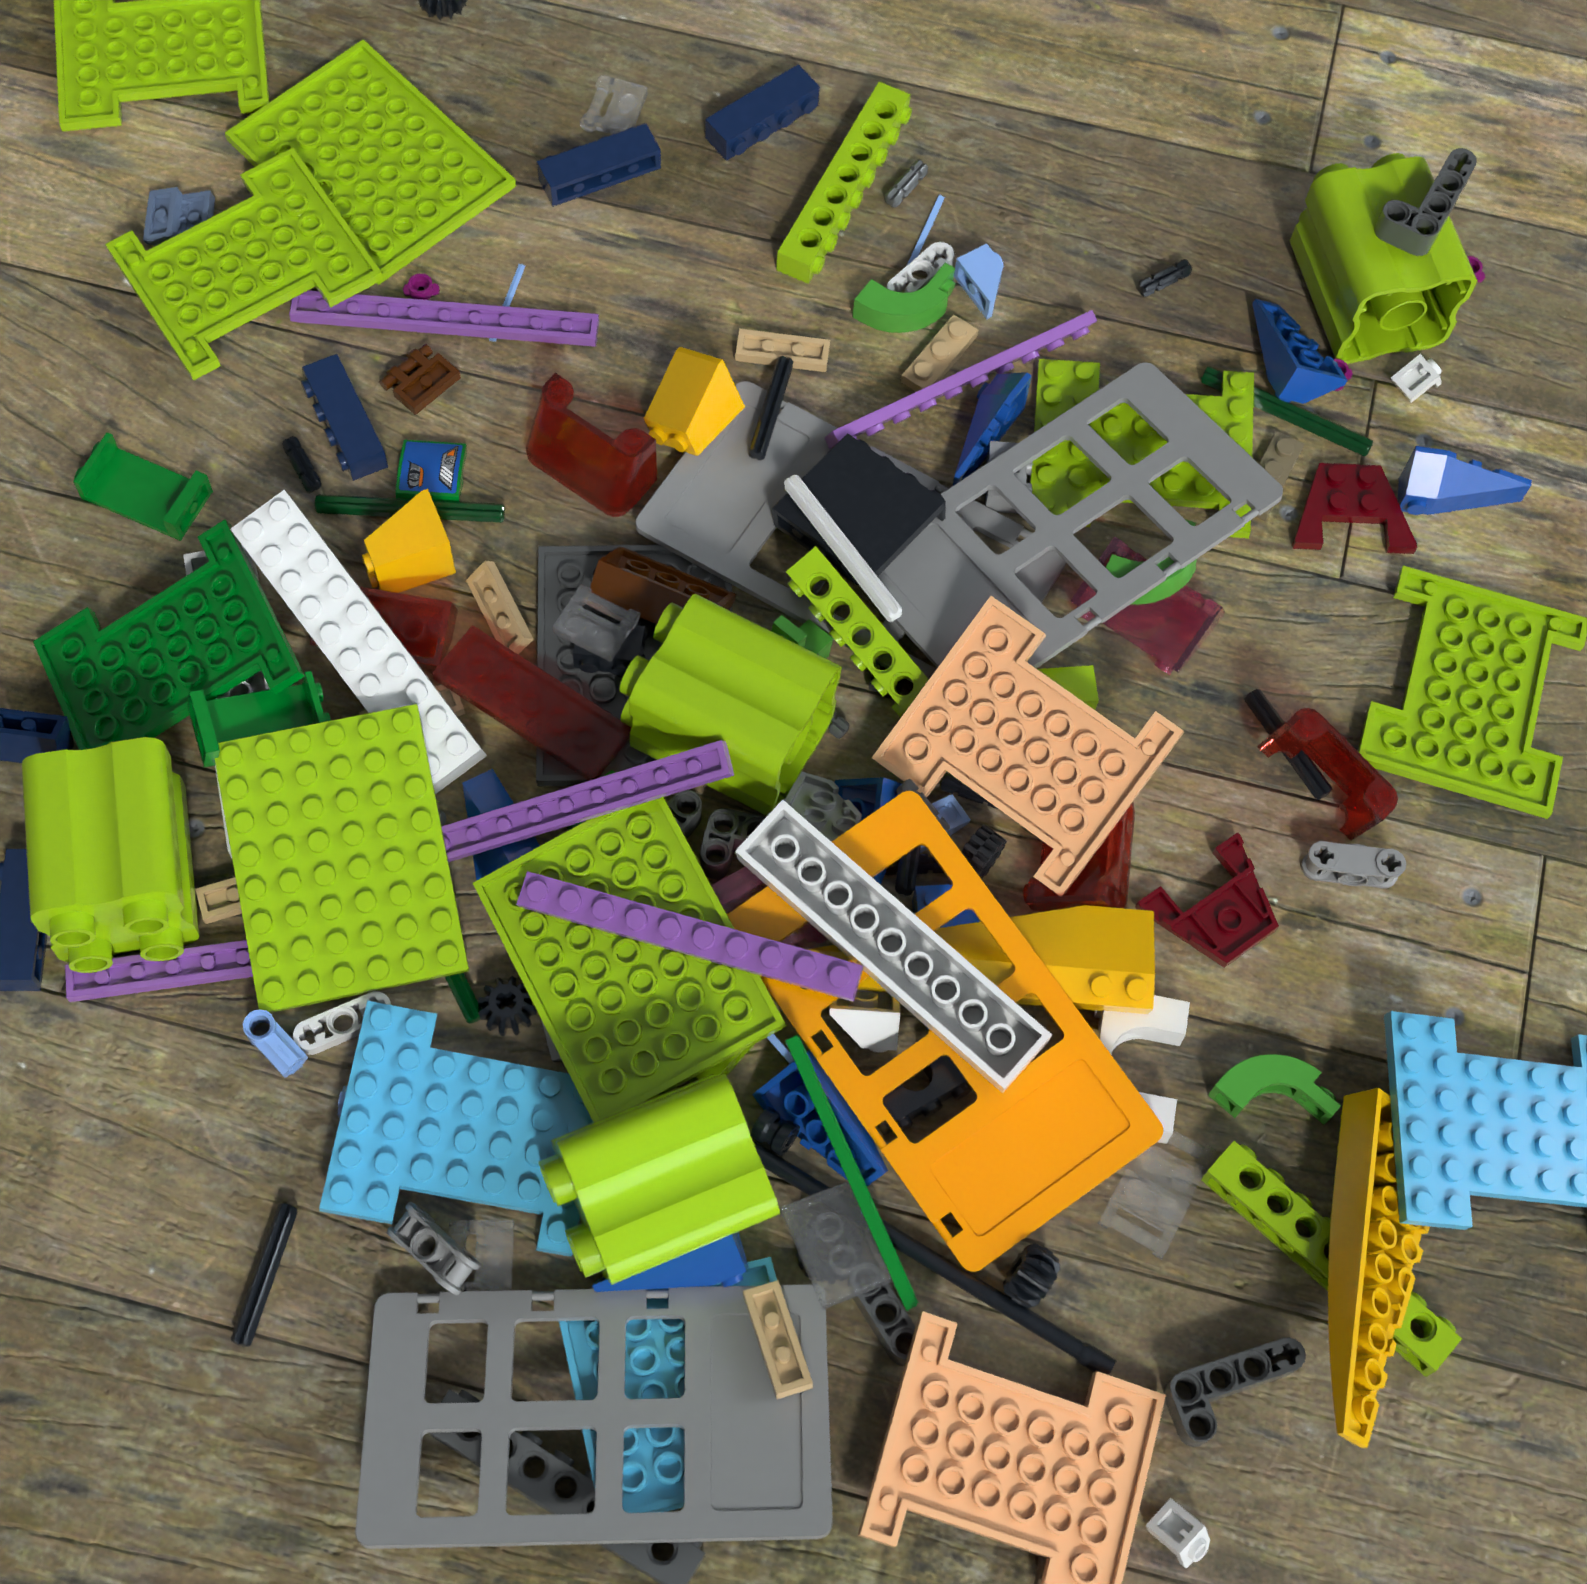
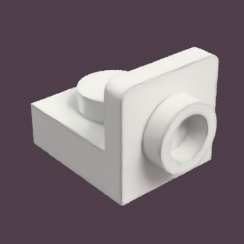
M1419 354L1393 375L1391 380L1412 403L1433 385L1437 388L1442 384L1439 375L1442 371L1433 359L1430 358L1426 361Z
M1172 1498L1146 1524L1148 1532L1177 1556L1179 1563L1185 1568L1189 1567L1193 1561L1198 1562L1208 1550L1210 1538L1205 1526Z

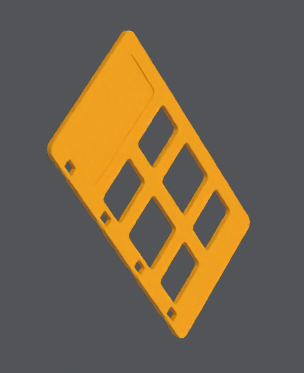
M905 791L837 837L832 843L872 878L917 846H925L951 880L953 886L950 890L915 913V915L929 928L936 931L964 910H972L1015 968V972L996 986L1015 1003L1029 994L1035 995L1062 1031L1063 1039L1030 1062L1003 1094L930 1029L925 1037L871 1075L865 1076L856 1067L821 1017V1012L838 1000V997L810 989H802L799 986L761 975L760 977L772 998L874 1140L961 1266L967 1271L976 1272L983 1269L1157 1143L1163 1135V1125L922 798L913 791ZM768 886L727 914L735 930L778 942L783 941L808 923L806 919ZM864 971L862 972L859 984L870 977ZM821 1030L833 1046L824 1054L812 1039ZM941 1056H948L976 1093L977 1100L920 1142L911 1143L883 1105V1098ZM884 1121L888 1123L897 1136L889 1144L884 1141L875 1128ZM950 1212L963 1229L954 1237H952L940 1220Z

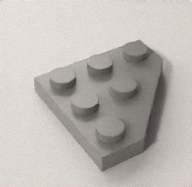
M801 771L784 800L831 842L858 824L862 817V814L849 799L843 800L838 794L839 787L832 780Z

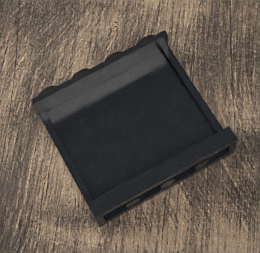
M848 433L801 479L878 578L936 517L941 521L946 518V501L939 492L929 490L919 483L914 475L903 472L888 457H881L871 450L865 441L857 440ZM788 493L784 495L772 507L774 526L809 551L816 546L838 572L861 587Z

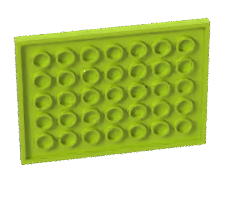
M361 40L225 132L227 141L254 167L291 148L295 149L381 270L384 280L376 283L377 285H380L516 187L514 177L364 40Z
M417 704L218 743L220 753L219 757L215 758L259 1009L273 1013L470 971Z
M664 797L589 819L473 882L593 1122L665 1094L787 1026L760 975L524 909L516 905L526 873L529 871L735 929Z

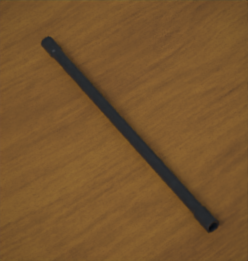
M752 1140L765 1169L871 1233L857 1203ZM881 1219L895 1249L1064 1351L1089 1370L1107 1375L1110 1374L1117 1361L1116 1359L1093 1345L1079 1340L1022 1304H1017L1010 1299L1011 1297Z

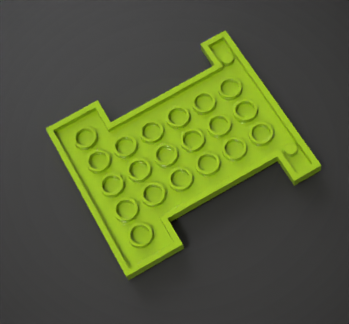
M54 0L59 125L62 132L122 126L121 102L238 91L241 113L256 112L270 102L261 0H140L115 3V0Z
M294 148L240 174L242 182L252 197L146 251L133 230L105 244L108 252L193 381L221 366L208 343L298 295L316 287L331 308L384 280L379 267Z
M1039 359L1034 432L1101 389L1099 388L1100 363ZM1223 371L1221 396L1185 394L1252 457L1253 372ZM1127 403L1118 404L1089 424L1130 465L1137 464L1168 443ZM1070 440L1062 441L1032 462L1030 481L1032 483V493L1054 515H1061L1111 481ZM1186 461L1180 462L1149 483L1171 506L1218 509L1220 511L1230 504L1211 483ZM1124 500V501H1122L1121 503H1133V502H1132L1131 500ZM1245 504L1236 510L1235 513L1242 517L1251 511V508ZM1251 520L1229 537L1249 538Z
M1403 565L1399 571L1393 598L1423 606L1424 610L1402 707L1397 709L1377 702H1370L1364 720L1355 763L1548 819L1553 812L1563 757L1531 748L1551 645L1556 644L1581 651L1585 646L1587 637V618Z

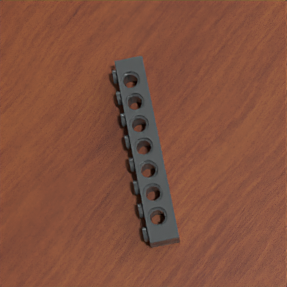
M449 1389L441 1403L480 1402V1400L463 1389L459 1395ZM514 1431L510 1435V1441L513 1442L514 1447L509 1455L507 1485L552 1515L588 1514L589 1505L595 1501V1488L591 1471L587 1470L583 1475L572 1468L575 1461L556 1449L552 1455L542 1449L540 1446L543 1441L529 1431H523L522 1434ZM462 1432L427 1433L480 1467L481 1433L473 1438L463 1436ZM533 1459H539L545 1463L544 1473L535 1479L527 1477L525 1475L527 1463ZM566 1479L573 1480L577 1484L575 1495L569 1499L559 1498L556 1495L558 1484ZM670 1542L674 1547V1553L669 1560L663 1562L656 1560L652 1556V1548L656 1543L599 1544L659 1584H689L705 1558V1552L700 1550L702 1542Z

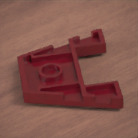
M1319 463L1292 544L1293 549L1321 550L1324 544L1322 522L1383 524L1386 553H1415L1417 542L1381 465Z
M1238 832L1217 846L1213 851V855L1233 877L1230 881L1186 912H1182L1161 886L1138 901L1135 906L1137 910L1154 911V922L1224 968L1273 934L1279 927L1264 889L1259 886L1254 874V865L1251 858H1248L1246 855L1243 839Z

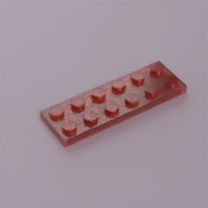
M473 625L432 672L435 681L589 781L599 778L630 738L632 727L622 723L618 718Z

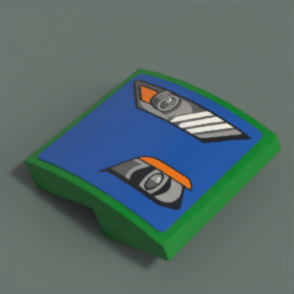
M404 440L397 473L396 498L413 499L422 490L428 489L432 500L459 502L463 487V470L467 457V444Z

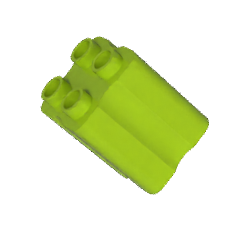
M1392 153L1377 160L1371 168H1348L1346 164L1336 163L1321 169L1313 179L1305 199L1307 208L1300 214L1299 223L1296 224L1291 236V247L1335 359H1341L1347 364L1371 360L1391 352L1408 353L1440 345L1451 335L1457 323L1456 313L1458 309L1470 298L1477 284L1476 276L1450 215L1430 251L1423 256L1407 253L1382 241L1375 234V225L1384 205L1388 201L1400 200L1418 209L1435 181L1426 159L1423 157L1406 158L1401 153Z
M693 594L684 608L670 603L663 611L654 631V639L663 643L650 661L637 655L628 666L620 684V692L629 696L623 708L620 721L632 727L630 731V746L658 760L716 741H726L734 776L705 785L768 816L782 799L785 800L831 723L836 706L835 693L840 681L842 667L697 594Z
M144 737L111 742L93 749H64L26 757L22 761L30 919L39 932L50 936V946L57 958L69 962V968L72 971L94 973L110 968L113 964V956L130 951L140 950V956L149 961H167L181 956L184 953L183 945L191 944L198 940L199 928L186 787L181 776L172 771L171 756L165 743L156 738Z
M711 1074L551 1139L555 1155L538 1161L553 1202L560 1206L574 1200L582 1223L564 1231L580 1272L582 1271L586 1278L601 1271L611 1285L780 1214L778 1202L752 1141L735 1092L725 1074L717 1076Z

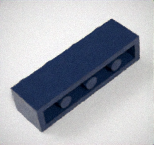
M798 64L705 119V138L726 161L735 155H741L747 148L759 141L766 140L772 133L782 127H788L794 120L804 114L813 112L819 106L820 86Z
M646 123L630 127L625 131L602 137L591 143L576 146L571 150L547 156L537 161L539 182L552 207L661 169V149Z
M335 354L303 366L305 379L301 381V385L306 397H313L316 402L312 407L318 422L325 421L327 425L324 433L330 447L336 445L339 453L335 455L341 470H348L354 481L388 468L385 451L338 355Z
M0 708V761L22 763L30 755L64 749L72 750L74 744L67 716Z
M6 849L5 859L0 862V991H41L48 935L39 932L30 919L27 850Z

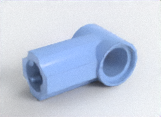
M258 1009L248 1013L244 1018L243 1030L251 1044L259 1049L284 1078L294 1074L303 1066L308 1056L275 1021L271 1013ZM263 1022L270 1024L266 1034L261 1036L253 1034L257 1024Z

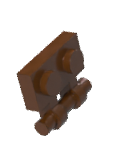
M424 344L418 350L413 349L409 352L406 360L398 366L393 365L386 371L387 375L379 381L381 387L386 391L396 385L397 387L393 389L394 397L414 415H417L461 378L460 371L441 354L437 353L430 360L427 359L433 354L432 349L427 344ZM413 369H418L409 377L407 376Z

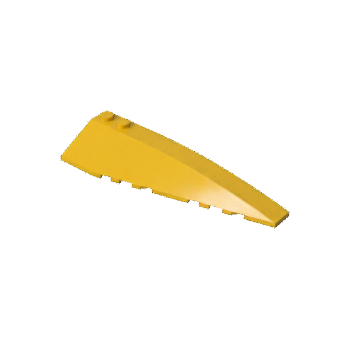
M1083 905L1010 917L1077 1009L1149 1014L1153 1010L1155 986L1154 911ZM982 922L944 927L934 931L995 985H998L1015 972L1013 964ZM835 945L807 949L842 960H850ZM871 977L859 984L857 990L887 992ZM1033 994L1025 996L1016 1003L1043 1006Z
M1380 1088L1345 1095L1343 1098L1330 1223L1328 1330L1336 1431L1339 1436L1360 1448H1367L1379 1409L1376 1394L1378 1389L1384 1388L1388 1375L1383 1371L1387 1357L1394 1356L1397 1343L1392 1338L1395 1329L1402 1327L1415 1281L1412 1268L1414 1263H1418L1421 1260L1423 1250L1419 1247L1422 1234H1427L1430 1226L1401 1224L1399 1221L1390 1095Z

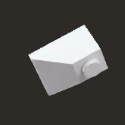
M857 990L854 1002L839 998L829 1005V1015L861 1048L870 1049L874 1052L897 1051L900 1002L887 992Z

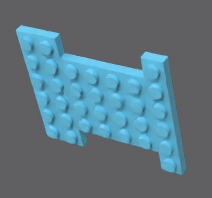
M367 1001L319 1211L392 1224L399 1190L403 1189L542 1215L536 1251L572 1257L573 1253L564 1230L578 1225L579 1213L574 1200L560 1206L553 1202L538 1161L555 1155L551 1139L593 1123L570 1075L563 1072L431 1048L437 1014Z
M1390 1011L1384 1015L1399 1221L1401 1224L1460 1230L1473 1227L1470 1195L1587 1208V1035L1578 1034L1571 1038L1574 1066L1458 1053L1454 1019Z

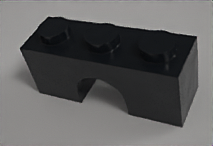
M941 1056L923 1069L930 1083L925 1089L912 1091L900 1085L883 1098V1105L902 1131H905L913 1124L911 1120L921 1114L929 1117L943 1107L942 1102L951 1097L955 1100L961 1099L973 1090L948 1056ZM886 1121L878 1125L884 1136L892 1132Z

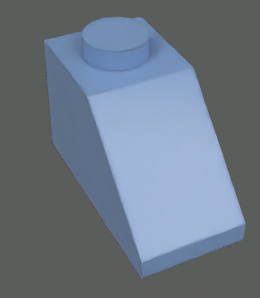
M987 243L957 258L954 278L984 317L989 319L992 317L1003 270V261L1000 255L993 252Z

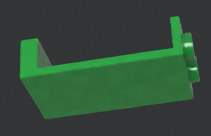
M108 432L100 442L94 445L91 456L85 465L77 470L73 481L82 499L179 541L182 540L213 492L206 474L195 470L189 479L119 449L113 435Z
M312 671L304 673L305 677L302 684L289 686L278 694H275L272 690H265L206 701L203 690L189 692L187 707L203 767L216 765L215 758L219 757L220 749L218 743L331 721L329 713L323 712L321 702H323L322 687L319 682L315 683Z

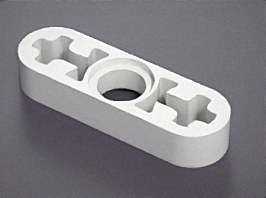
M945 242L933 243L888 282L887 288L897 292L905 289V293L923 288L945 262L951 266L953 265V248ZM922 270L928 274V277L919 280L914 278L912 273Z
M374 991L306 1019L295 1027L293 1032L294 1042L305 1054L314 1055L359 1036L362 1025L355 1010L359 1008L361 1014H364L367 1001L392 1005L390 999L384 993ZM340 1015H349L353 1018V1024L347 1031H337L334 1028V1021ZM325 1022L332 1035L327 1038L325 1030L321 1025ZM308 1030H312L314 1034H317L315 1036L316 1042L313 1044H309L307 1040H304L306 1038L305 1032Z

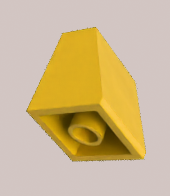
M679 347L672 357L646 412L644 421L650 430L649 436L658 445H666L675 448L679 452H687L698 456L745 408V405L723 359Z
M428 489L418 493L364 540L367 553L362 554V558L367 569L366 573L372 589L378 587L382 598L456 573L450 542Z

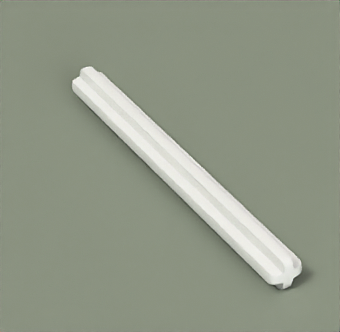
M792 475L790 478H787L784 481L785 490L881 614L889 622L899 618L902 615V607L798 475Z

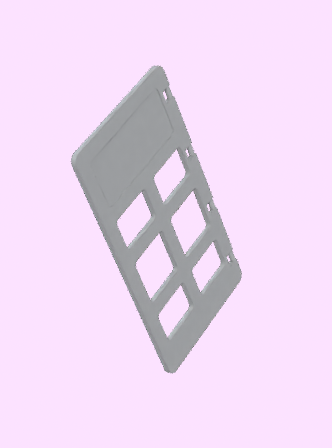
M1144 362L1128 370L943 492L941 495L946 501V518L941 521L936 517L879 575V579L902 607V615L894 621L936 668L942 663L989 597L993 596L1046 634L1044 640L1027 661L1037 669L1085 636L1095 626L1104 623L1164 582L1168 576L1180 568L1183 569L1243 528L1247 522L1278 504L1282 499L1283 488L1277 480L1157 367L1151 363ZM1120 403H1127L1168 442L1135 465L1128 464L1089 426L1091 422ZM1070 440L1111 481L1061 515H1054L1014 473L1062 441ZM1183 461L1190 463L1230 502L1229 505L1197 526L1190 525L1149 485L1156 478ZM992 489L996 490L1035 530L1034 533L1002 554H995L956 514L958 510ZM1131 500L1172 540V543L1123 577L1117 578L1099 562L1074 534L1122 501ZM1247 504L1252 509L1242 517L1235 513L1236 510ZM1048 551L1057 552L1096 592L1094 597L1062 618H1056L1015 575ZM1170 557L1175 563L1162 571L1157 564ZM1091 611L1095 617L1082 625L1077 619Z
M749 381L739 382L736 384V388L745 408L698 456L687 452L684 453L637 516L636 530L640 535L803 624L810 619L829 634L833 627L826 619L820 623L808 609L812 602L805 594L799 598L791 588L785 587L757 572L749 565L776 529L773 521L772 507L788 493L784 488V481L792 475H798L802 479L831 450L824 437L838 428L789 402L782 401L780 408L783 410L778 414L765 458L761 461L749 457V448L767 390ZM873 446L870 447L871 450L881 457H888L903 472L914 475L919 483L929 490H936L942 494L949 489L928 475ZM975 500L956 512L973 531H979L1009 548L1019 543L1017 539L1020 535L1026 538L1032 534V532L1024 529V526ZM1048 551L1015 575L1042 603L1064 569L1066 562L1057 552ZM822 580L814 585V595H817L826 581ZM834 613V618L836 620H845L844 618ZM885 620L882 625L899 643L905 632L895 621L889 622ZM864 629L858 631L855 635V643L857 645H865L871 639V633ZM882 654L876 659V662L888 669L892 664V657L889 654ZM908 654L927 678L930 679L937 668Z
M812 1284L780 1286L813 1382L812 1389L780 1399H776L743 1298L744 1290L757 1286L681 1287L595 1292L594 1289H563L536 1292L532 1290L460 1292L459 1295L451 1292H440L438 1294H418V1292L387 1293L382 1295L375 1303L355 1529L358 1542L367 1549L824 1538L832 1529V1488L826 1299L823 1290ZM669 1298V1308L647 1309V1299ZM533 1301H554V1311H532ZM419 1303H439V1313L418 1314ZM682 1319L685 1322V1393L682 1397L629 1399L625 1396L626 1325L630 1320ZM594 1320L600 1324L598 1394L593 1400L519 1402L512 1399L515 1327L518 1323ZM485 1323L488 1325L484 1398L480 1402L427 1403L425 1401L429 1332L434 1324ZM630 1428H682L685 1432L683 1509L679 1512H625L623 1510L624 1434L626 1430ZM592 1429L597 1433L595 1508L591 1513L509 1515L506 1512L510 1435L514 1431ZM436 1432H479L482 1434L478 1511L475 1515L463 1517H419L417 1515L422 1438L425 1434Z

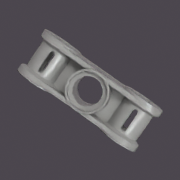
M1318 841L1310 847L1308 854L1303 858L1301 869L1307 878L1314 881L1387 889L1392 887L1398 877L1405 871L1406 860L1402 853L1394 849L1367 847L1361 844Z
M409 1202L406 1205L407 1211L395 1227H389L386 1233L424 1266L442 1287L455 1295H459L462 1291L460 1286L473 1269L478 1270L481 1263L441 1229L426 1211L416 1204ZM436 1243L435 1249L431 1253V1249L433 1245Z

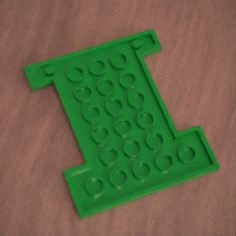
M225 519L198 536L209 562L112 624L102 629L95 612L86 607L33 641L63 714L68 718L70 730L79 750L93 749L116 741L144 737L154 738L189 716L187 706L189 692L203 690L206 701L213 700L261 670L270 690L278 694L305 677L239 540L230 530L232 525Z

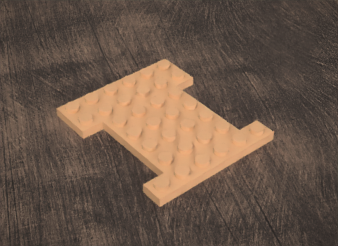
M990 596L872 756V759L902 781L913 780L919 788L917 792H922L926 797L929 796L946 771L1053 848L1033 877L1063 897L1175 746L1184 731L1155 711L1136 738L1129 735L1030 665L1027 661L1044 640L1046 634L993 596Z
M924 1311L919 1313L857 1535L893 1548L897 1547L906 1511H910L1046 1557L1040 1584H1122L1166 1395L1096 1371L1092 1373L1085 1405L1082 1406L948 1360L958 1323Z

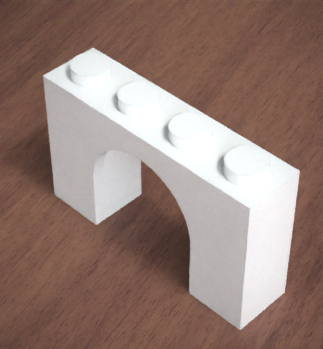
M1154 995L1153 1010L1149 1014L1094 1010V1017L1100 1019L1098 1029L1092 1030L1111 1055L1118 1045L1132 1039H1144L1180 1046L1186 1035L1190 1002ZM1139 1092L1163 1125V1135L1158 1142L1167 1144L1173 1133L1177 1099Z

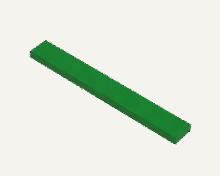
M797 1035L785 1041L904 1308L906 1311L918 1306L917 1304L919 1303L803 1043Z

